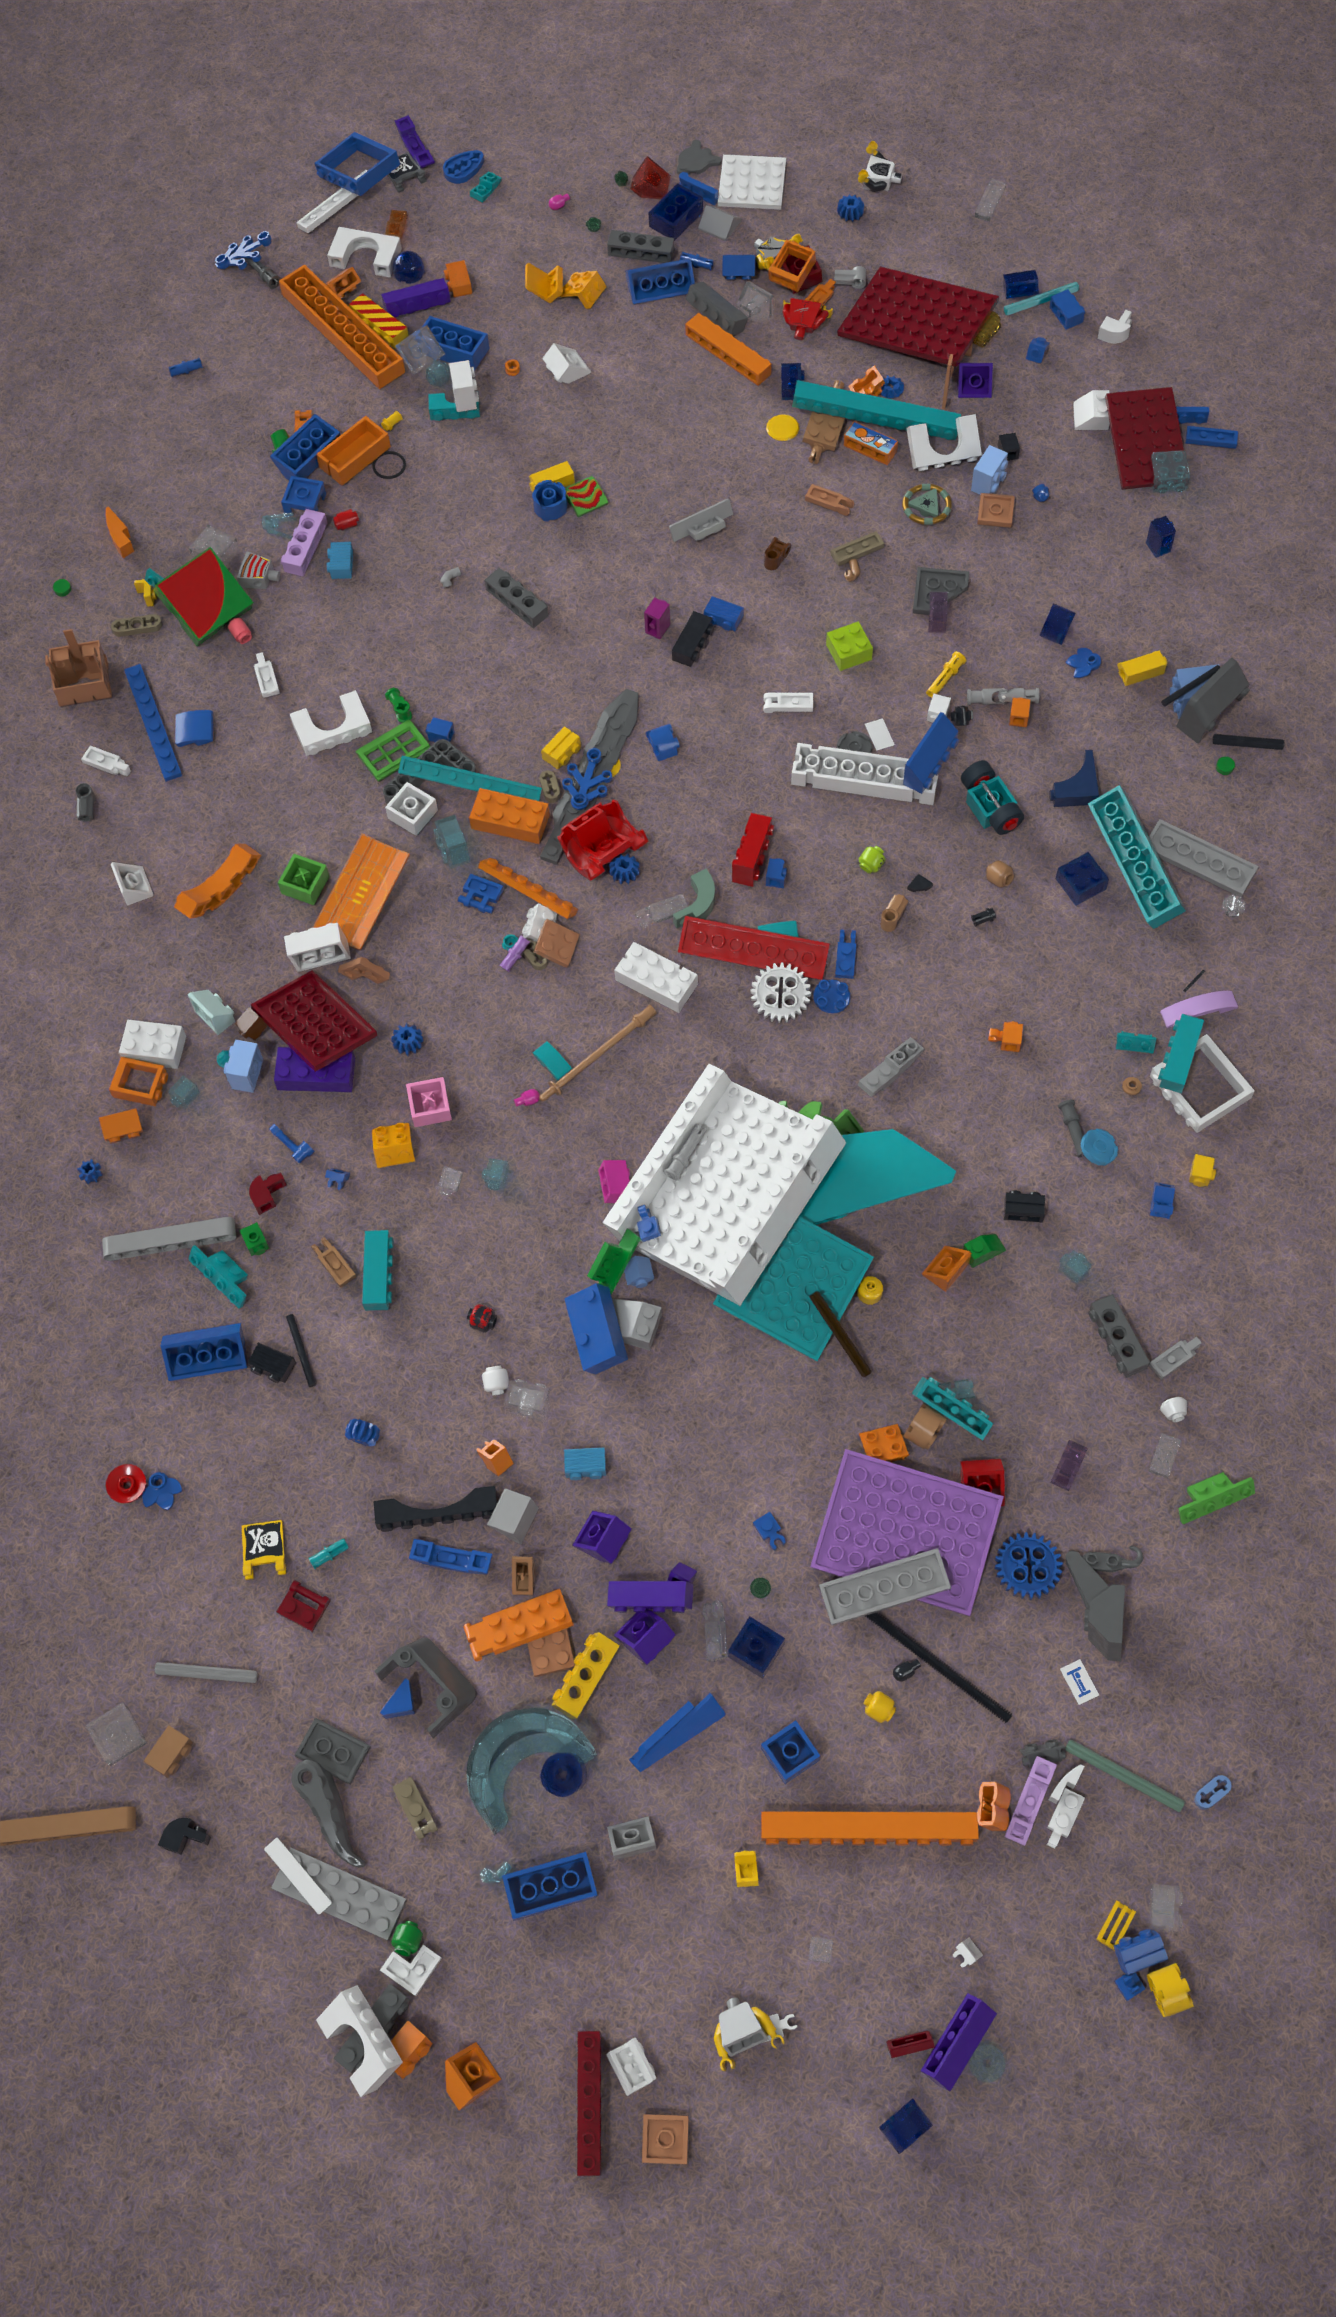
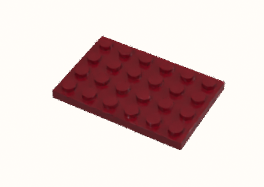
M1172 387L1106 393L1105 400L1121 489L1188 483L1189 475Z
M313 970L251 1004V1008L315 1072L377 1037V1031Z

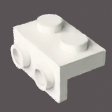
M539 903L530 908L526 916L528 921L522 930L523 937L537 942L544 921L549 919L555 922L557 913Z
M636 2038L606 2054L627 2096L649 2085L656 2079L655 2070L648 2062L642 2044Z

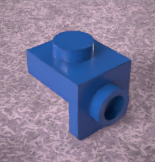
M1041 337L1034 338L1029 344L1026 359L1042 363L1044 353L1048 350L1050 342Z

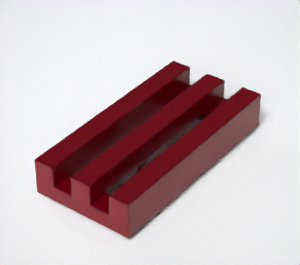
M929 2031L886 2041L891 2058L935 2048Z

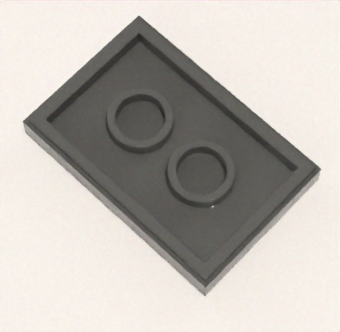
M315 1718L294 1756L303 1761L314 1760L320 1763L325 1771H329L332 1776L351 1785L371 1746Z

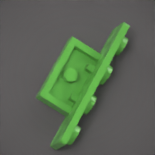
M1224 1472L1187 1487V1493L1194 1502L1178 1509L1180 1522L1186 1524L1255 1494L1254 1480L1250 1477L1232 1484Z

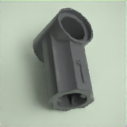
M82 783L75 790L77 795V819L86 822L94 818V801L96 798L90 785Z

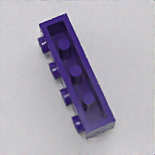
M444 278L381 294L385 311L395 318L399 315L411 314L418 310H426L433 306H441L451 302L449 289Z
M609 1581L607 1606L614 1608V1612L626 1613L627 1609H634L633 1612L646 1613V1609H653L655 1613H665V1609H672L674 1613H685V1610H692L694 1584L687 1581Z
M967 1993L922 2067L921 2072L935 2084L950 2092L997 2013L981 1999Z

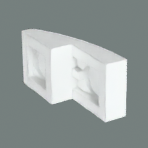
M1078 1765L1063 1777L1052 1792L1049 1801L1057 1804L1065 1786L1072 1789L1075 1787L1083 1771V1765Z

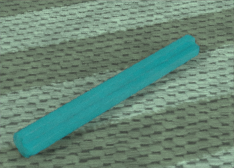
M1073 282L1004 306V313L1008 316L1050 301L1051 296L1067 289L1071 293L1079 291V285L1077 282Z

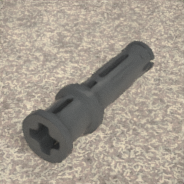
M244 258L259 273L260 278L267 282L271 289L279 286V280L281 279L273 273L270 267H265L260 261L253 262L252 258Z
M1066 1100L1061 1102L1058 1108L1062 1111L1063 1123L1068 1126L1077 1157L1080 1158L1083 1154L1081 1149L1083 1134L1079 1125L1080 1116L1076 1113L1075 1101Z

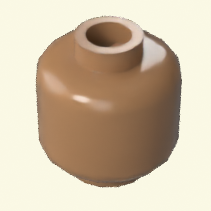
M995 861L989 864L986 869L987 880L997 887L1008 886L1013 881L1012 867L1002 861Z

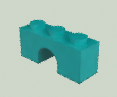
M445 393L428 394L430 420L440 421L444 419L456 420L480 417V402H476L477 409L457 412L456 404L448 402Z

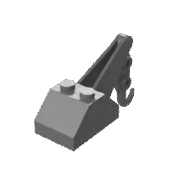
M1136 1546L1129 1547L1130 1550L1137 1553L1135 1560H1126L1112 1553L1088 1552L1081 1556L1076 1551H1069L1066 1554V1565L1086 1606L1084 1631H1088V1640L1110 1661H1121L1125 1585L1112 1584L1108 1586L1095 1571L1117 1572L1126 1568L1138 1567L1143 1562V1553Z

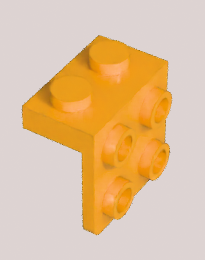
M527 263L525 265L526 289L548 303H552L563 293V268L557 265L547 274L531 263Z
M598 271L575 272L571 275V279L567 284L563 286L561 297L578 296L584 307L590 309L607 286Z
M409 1123L379 1126L372 1130L373 1151L377 1168L415 1162Z

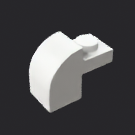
M1125 310L1119 321L1106 316L1100 326L1098 339L1113 344L1125 341L1129 337L1132 312Z

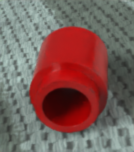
M352 509L336 514L333 517L336 529L343 531L357 526L359 518L356 511L353 512Z

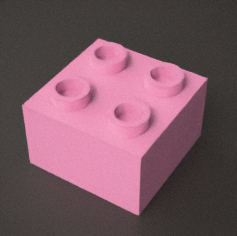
M443 1077L406 1084L414 1127L452 1120Z

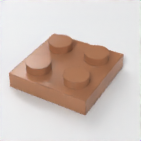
M981 493L977 524L1011 528L1015 496Z
M546 919L534 953L567 968L580 934Z
M567 1628L527 1643L534 1677L574 1668L575 1664Z
M644 2114L642 2163L687 2165L689 2116Z

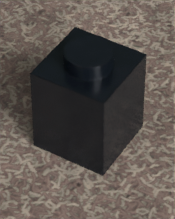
M1016 433L999 435L998 449L1008 453L1007 461L1019 459L1020 446Z

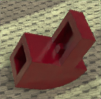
M281 1172L270 1175L264 1181L259 1175L252 1181L249 1195L259 1215L276 1207L271 1193L287 1186Z

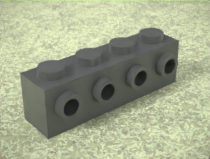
M705 282L690 285L686 300L693 307L701 311L704 316L712 320L714 324L719 325L727 333L734 335L744 331L748 320L746 315Z
M391 1984L387 1986L371 2008L386 2034L394 2027V2020L397 2016H402L409 2006L407 2003L410 2000ZM354 2030L333 2058L352 2074L361 2066L364 2060V2045L356 2030Z

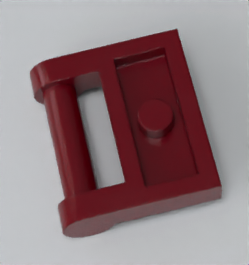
M294 1580L276 1613L313 1632L331 1599L327 1596L322 1597L301 1586L300 1582ZM296 1593L318 1603L317 1610L295 1599Z

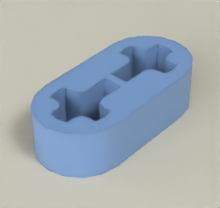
M1223 1775L1212 1779L1196 1793L1194 1798L1196 1805L1203 1810L1211 1808L1231 1790L1230 1780ZM1216 1781L1220 1783L1225 1782L1224 1789L1226 1791L1220 1789L1215 1792L1213 1789L1218 1785ZM1210 1792L1212 1794V1796L1208 1799V1802L1210 1804H1207L1206 1802L1201 1803L1200 1800L1202 1797L1200 1794L1206 1796Z

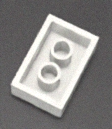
M329 923L326 926L310 928L307 931L294 932L284 936L287 956L297 972L351 959L348 940L338 923Z
M127 1020L119 1054L121 1057L178 1069L186 1034L182 1026Z

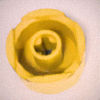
M1176 1963L1146 1975L1149 1988L1153 1991L1157 2000L1155 2003L1163 2017L1171 2016L1194 2007L1190 1995L1187 1994L1190 1991L1189 1985L1185 1978H1180L1181 1972Z

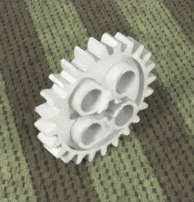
M774 963L773 969L766 966L767 972L760 970L761 977L756 975L755 980L757 982H752V987L755 989H751L750 992L754 995L751 997V1001H756L753 1004L754 1008L760 1007L758 1014L764 1012V1019L771 1016V1022L775 1018L778 1019V1023L781 1022L782 1018L786 1022H788V1017L795 1020V1014L802 1015L800 1009H807L804 1003H810V999L807 998L811 996V992L807 991L810 989V984H806L808 978H802L804 975L803 971L797 973L798 967L791 970V964L787 968H784L783 963L778 968ZM780 977L783 978L782 1008H778ZM773 980L777 984L771 987L767 985V982ZM793 981L796 985L794 987H787L786 983ZM773 998L776 1002L770 1005L766 1000ZM787 999H792L795 1003L793 1005H787L785 1004V1001Z

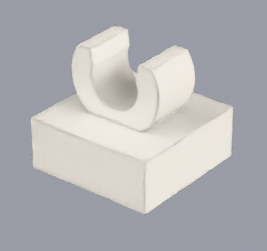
M970 1937L961 1942L956 1947L958 1950L953 1954L954 1958L959 1954L964 1957L965 1960L960 1965L961 1967H965L968 1964L971 1965L983 1956Z

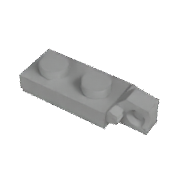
M1197 1337L1188 1343L1186 1340L1179 1341L1152 1360L1149 1366L1163 1380L1196 1355L1195 1350L1200 1347L1202 1342Z

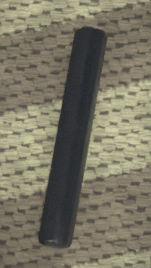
M1214 734L1212 739L1215 745L1283 750L1285 745L1283 739Z

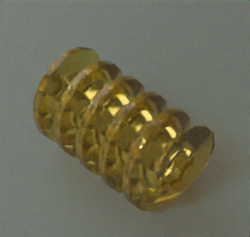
M992 311L973 341L974 344L982 348L985 347L1000 330L1001 319L998 313Z

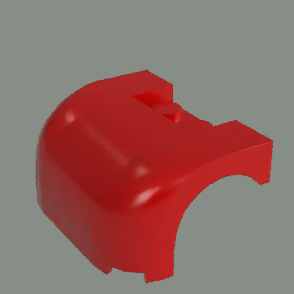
M612 800V803L604 805L601 802L565 825L561 829L562 833L557 837L571 865L578 873L590 881L605 872L604 864L609 863L617 855L624 853L626 849L630 848L636 851L649 842L643 829L638 831L630 824L617 800Z

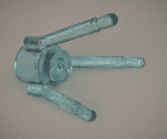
M293 513L266 515L262 518V527L269 534H275L292 540L293 536L274 529L278 528V522L295 521L297 518L289 517L293 516Z

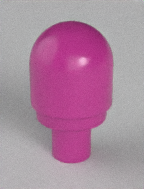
M559 194L549 200V207L552 210L562 208L565 202L570 200L569 195L565 194L562 196Z
M535 1089L524 1091L520 1094L521 1097L514 1099L515 1106L517 1107L522 1104L530 1106L537 1103L540 1096L539 1092Z

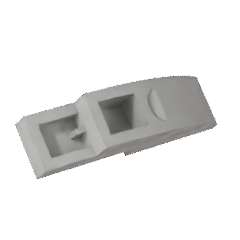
M910 1037L888 1054L884 1062L859 1081L858 1086L871 1097L880 1090L884 1091L911 1066L924 1051V1048Z

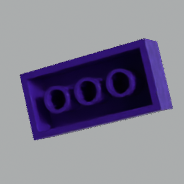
M278 1047L274 1074L276 1088L283 1091L352 1092L356 1060L354 1052L347 1053L315 1072L290 1047Z

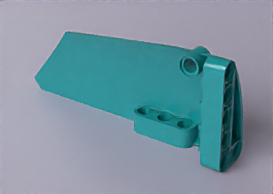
M894 1129L841 1135L846 1142L845 1146L799 1216L815 1225L843 1218L851 1212L950 1184L954 1179L956 1170Z

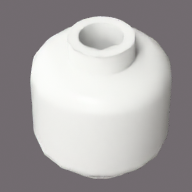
M501 1365L488 1367L482 1374L484 1390L492 1392V1396L504 1394V1390L510 1386L508 1372Z

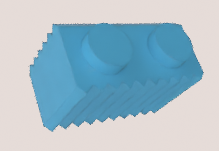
M331 542V548L327 549L328 559H330V562H327V572L331 574L332 579H351L353 565L352 543Z
M605 1447L564 1449L566 1478L581 1480L582 1477L601 1479L602 1476H606Z

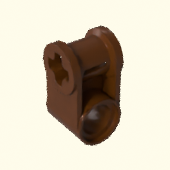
M777 537L773 538L764 553V566L767 570H776L790 552L791 543L786 544Z

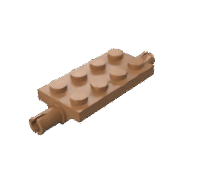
M836 380L833 388L843 389L844 383L841 381L838 386L839 380ZM812 411L802 441L811 446L812 451L808 459L810 463L815 458L814 464H818L821 453L825 450L835 451L845 418Z

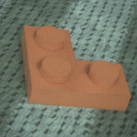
M364 957L342 964L338 970L340 974L351 980L364 976L377 984L389 980L390 973L385 971L383 967L369 962Z

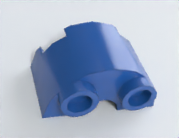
M671 724L645 732L658 762L678 755L677 748L680 745L677 737L673 738Z

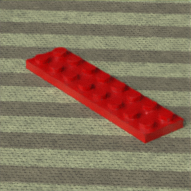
M685 916L678 953L765 970L766 966L773 969L774 963L777 965V968L780 967L781 963L784 964V968L791 964V970L798 967L797 973L804 972L803 977L823 980L830 943Z

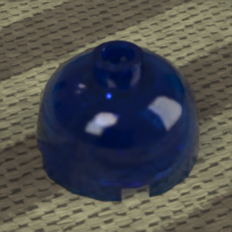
M413 251L399 253L393 261L394 277L399 282L403 281L406 284L416 283L421 280L422 275L425 273L422 258Z

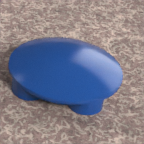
M821 980L813 993L816 1006L826 1013H839L843 1011L850 1002L848 985L837 980Z

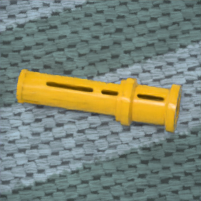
M957 651L954 652L950 661L944 664V670L926 691L929 697L932 698L933 694H938L951 676L958 673L960 666L966 663V658L963 654Z

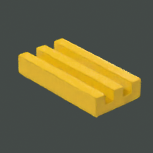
M1117 1900L1096 1938L1098 1942L1115 1951L1114 1945L1110 1942L1125 1913H1128L1129 1916L1114 1945L1119 1944V1940L1124 1937L1136 1911L1129 1909L1128 1906L1121 1904ZM1117 1908H1120L1121 1912L1107 1939H1103Z

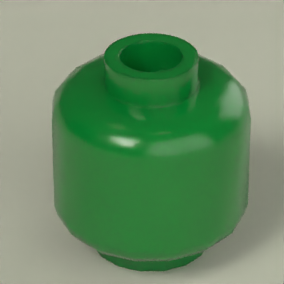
M406 1921V1923L398 1924L391 1941L394 1951L402 1956H410L416 1953L423 1933L415 1922Z

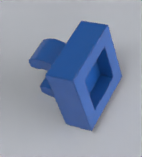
M334 1168L326 1170L325 1178H329L328 1187H332L333 1182L336 1181L338 1183L337 1189H342L344 1182L349 1180L350 1172Z
M1136 1973L1125 1974L1114 1981L1126 2001L1146 1989Z

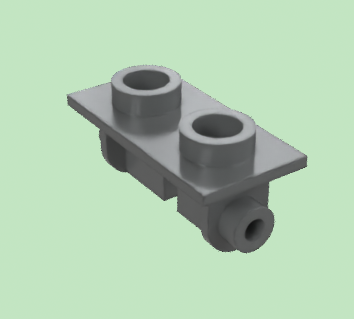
M1048 1740L1044 1745L1039 1746L1037 1744H1027L1024 1746L1025 1748L1019 1749L1020 1753L1025 1756L1022 1758L1023 1766H1028V1768L1033 1766L1037 1756L1041 1758L1045 1756L1046 1760L1052 1763L1061 1762L1062 1759L1066 1758L1065 1751L1060 1750L1065 1748V1745L1061 1741L1058 1742V1740Z

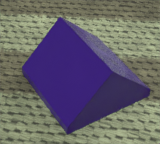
M959 363L957 378L958 398H992L993 363Z

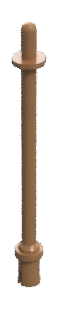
M648 1005L639 1014L632 1016L631 1023L556 1083L550 1081V1088L539 1096L540 1101L547 1100L554 1093L560 1095V1088L636 1027L642 1028L645 1026V1022L657 1014L655 1009Z

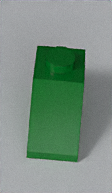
M996 1234L980 1235L965 1243L963 1250L971 1252L969 1264L972 1268L1006 1251Z

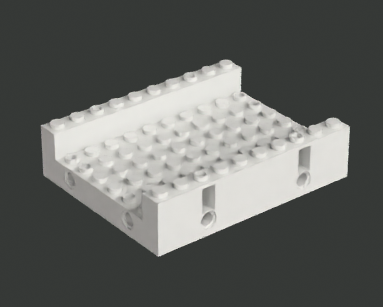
M708 1064L603 1221V1224L619 1242L627 1228L640 1237L637 1222L642 1221L639 1215L638 1207L645 1204L646 1209L649 1208L651 1217L655 1216L657 1218L661 1236L646 1242L640 1239L635 1250L740 1306L846 1142L832 1121L817 1114L812 1120L732 1082L723 1070ZM698 1124L702 1126L701 1129L705 1128L706 1132L689 1157L688 1166L684 1167L680 1173V1179L678 1181L673 1180L663 1171L665 1168L668 1169L673 1161V1155L679 1153L695 1125Z

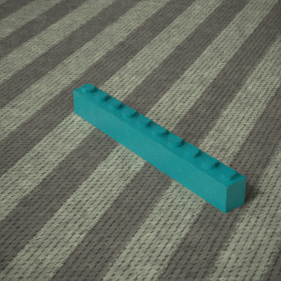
M797 380L792 407L892 427L899 430L907 431L906 428L909 426L926 423L929 436L945 438L947 440H956L958 434L956 418L961 417L959 413Z

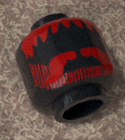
M478 1304L474 1309L470 1308L467 1319L471 1328L486 1333L494 1329L497 1315H495L494 1309Z

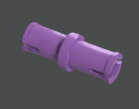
M520 935L512 949L509 948V953L500 966L509 972L517 959L522 957L521 954L530 941Z

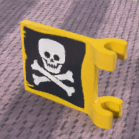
M282 1520L242 1525L243 1576H245V1580L254 1579L253 1566L275 1563L278 1575H285L286 1563Z

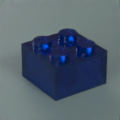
M1089 852L1060 866L1057 869L1055 878L1075 906L1105 891L1109 881L1107 875Z
M749 1616L728 1649L727 1656L763 1679L785 1645V1638Z

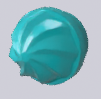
M222 1050L217 1056V1063L222 1068L229 1061V1050Z

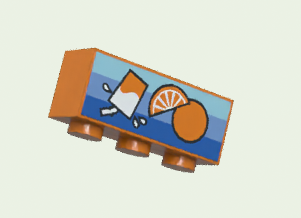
M855 421L844 434L845 447L887 466L897 453V440Z

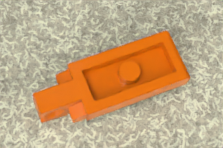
M830 278L825 285L819 284L805 300L819 302L823 307L832 297L836 282Z

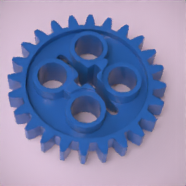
M1025 1532L1024 1537L1021 1538L1020 1534L1017 1533L1016 1540L1010 1536L1008 1539L1009 1544L1003 1542L1002 1547L1004 1549H998L997 1553L1001 1556H996L995 1561L999 1564H996L994 1568L1000 1571L996 1577H1003L1000 1585L1007 1584L1006 1591L1013 1589V1596L1019 1592L1021 1593V1599L1024 1598L1025 1594H1028L1030 1600H1032L1033 1594H1036L1038 1599H1040L1041 1592L1048 1595V1588L1054 1590V1583H1058L1060 1580L1057 1576L1061 1575L1062 1571L1057 1568L1062 1567L1063 1563L1057 1560L1061 1555L1054 1554L1057 1547L1050 1548V1540L1046 1543L1043 1542V1535L1036 1539V1533L1029 1537L1028 1533ZM1026 1548L1029 1549V1565L1032 1566L1030 1570L1031 1584L1028 1583V1567L1025 1565L1027 1561ZM1033 1552H1040L1043 1558L1036 1559L1033 1556ZM1012 1553H1020L1022 1555V1559H1014ZM1019 1572L1023 1574L1024 1579L1017 1580L1014 1577V1573ZM1042 1572L1045 1578L1042 1580L1037 1579L1034 1573Z

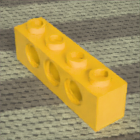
M600 1632L588 1636L584 1643L586 1645L582 1653L579 1652L574 1660V1668L572 1671L569 1670L563 1678L564 1685L561 1689L558 1688L552 1697L554 1702L551 1706L571 1719L578 1718L620 1646ZM593 1650L598 1653V1660L596 1662L592 1661L590 1657ZM582 1669H585L588 1672V1677L586 1680H583L580 1677V1671ZM571 1687L577 1690V1696L574 1699L569 1695Z

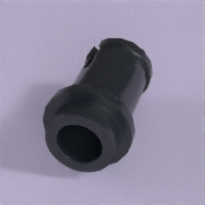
M986 908L983 912L971 915L972 922H975L973 923L975 927L987 921L992 922L996 918L993 908Z

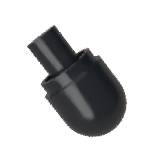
M916 1659L911 1663L906 1661L897 1665L893 1670V1677L899 1682L906 1681L913 1677L915 1674L914 1670L921 1667L920 1662Z

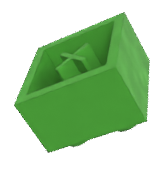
M293 854L278 881L281 894L314 905L330 877L327 865Z

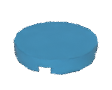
M1089 1130L1081 1139L1083 1154L1090 1162L1096 1165L1105 1166L1110 1164L1118 1154V1146L1114 1143L1115 1139L1105 1130Z

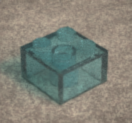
M452 815L434 821L436 828L433 829L436 838L435 842L438 849L441 850L444 864L448 863L451 869L469 863L467 843L456 816Z

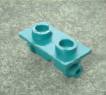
M1117 1032L1116 1049L1154 1053L1156 1037H1152V1034H1138V1036H1134V1033Z

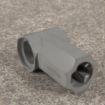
M856 266L852 270H835V284L852 285L853 288L862 289L866 285L867 271L862 266Z

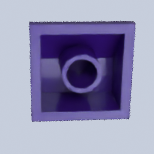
M592 1511L572 1546L599 1561L612 1564L632 1528L617 1516Z
M646 1609V1613L636 1612L614 1636L637 1659L647 1665L671 1642L676 1634L663 1618Z

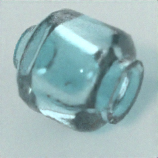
M435 361L426 369L425 376L427 381L433 386H441L450 378V368L445 362Z

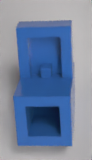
M1155 1182L1150 1216L1170 1219L1174 1208V1185Z

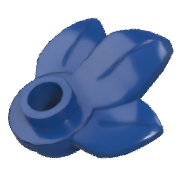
M1078 648L1077 654L1070 656L1066 660V664L1076 668L1074 678H1082L1100 667L1101 657L1096 653H1092L1088 648Z
M162 1472L152 1474L148 1480L149 1486L142 1494L143 1504L147 1508L157 1503L162 1509L169 1510L174 1503L173 1494L182 1492L180 1483L176 1479L168 1478ZM162 1480V1484L156 1486V1481Z

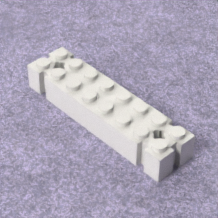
M797 743L791 785L806 786V783L813 784L812 788L912 802L913 798L919 799L921 804L933 805L938 775H934L930 788H926L921 794L903 785L905 764L909 760L907 758L824 746L812 749L810 744Z

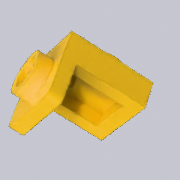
M145 579L135 580L137 593H144L147 607L154 606V600H157L154 587L149 585Z
M744 1850L735 1852L737 1887L759 1886L756 1851Z

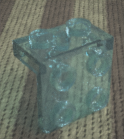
M1181 450L1152 453L1151 459L1154 471L1153 493L1182 492L1187 490L1190 475L1186 452Z

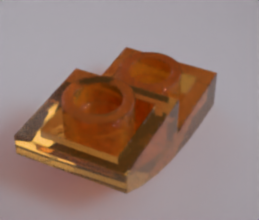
M391 210L385 235L402 237L408 216L407 211Z

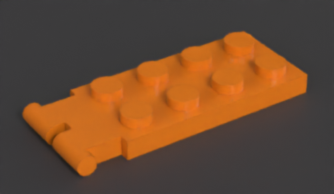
M557 1589L482 1618V1622L474 1625L467 1623L463 1628L468 1642L471 1643L470 1649L474 1660L478 1662L482 1660L484 1655L492 1652L497 1655L574 1625L561 1590Z

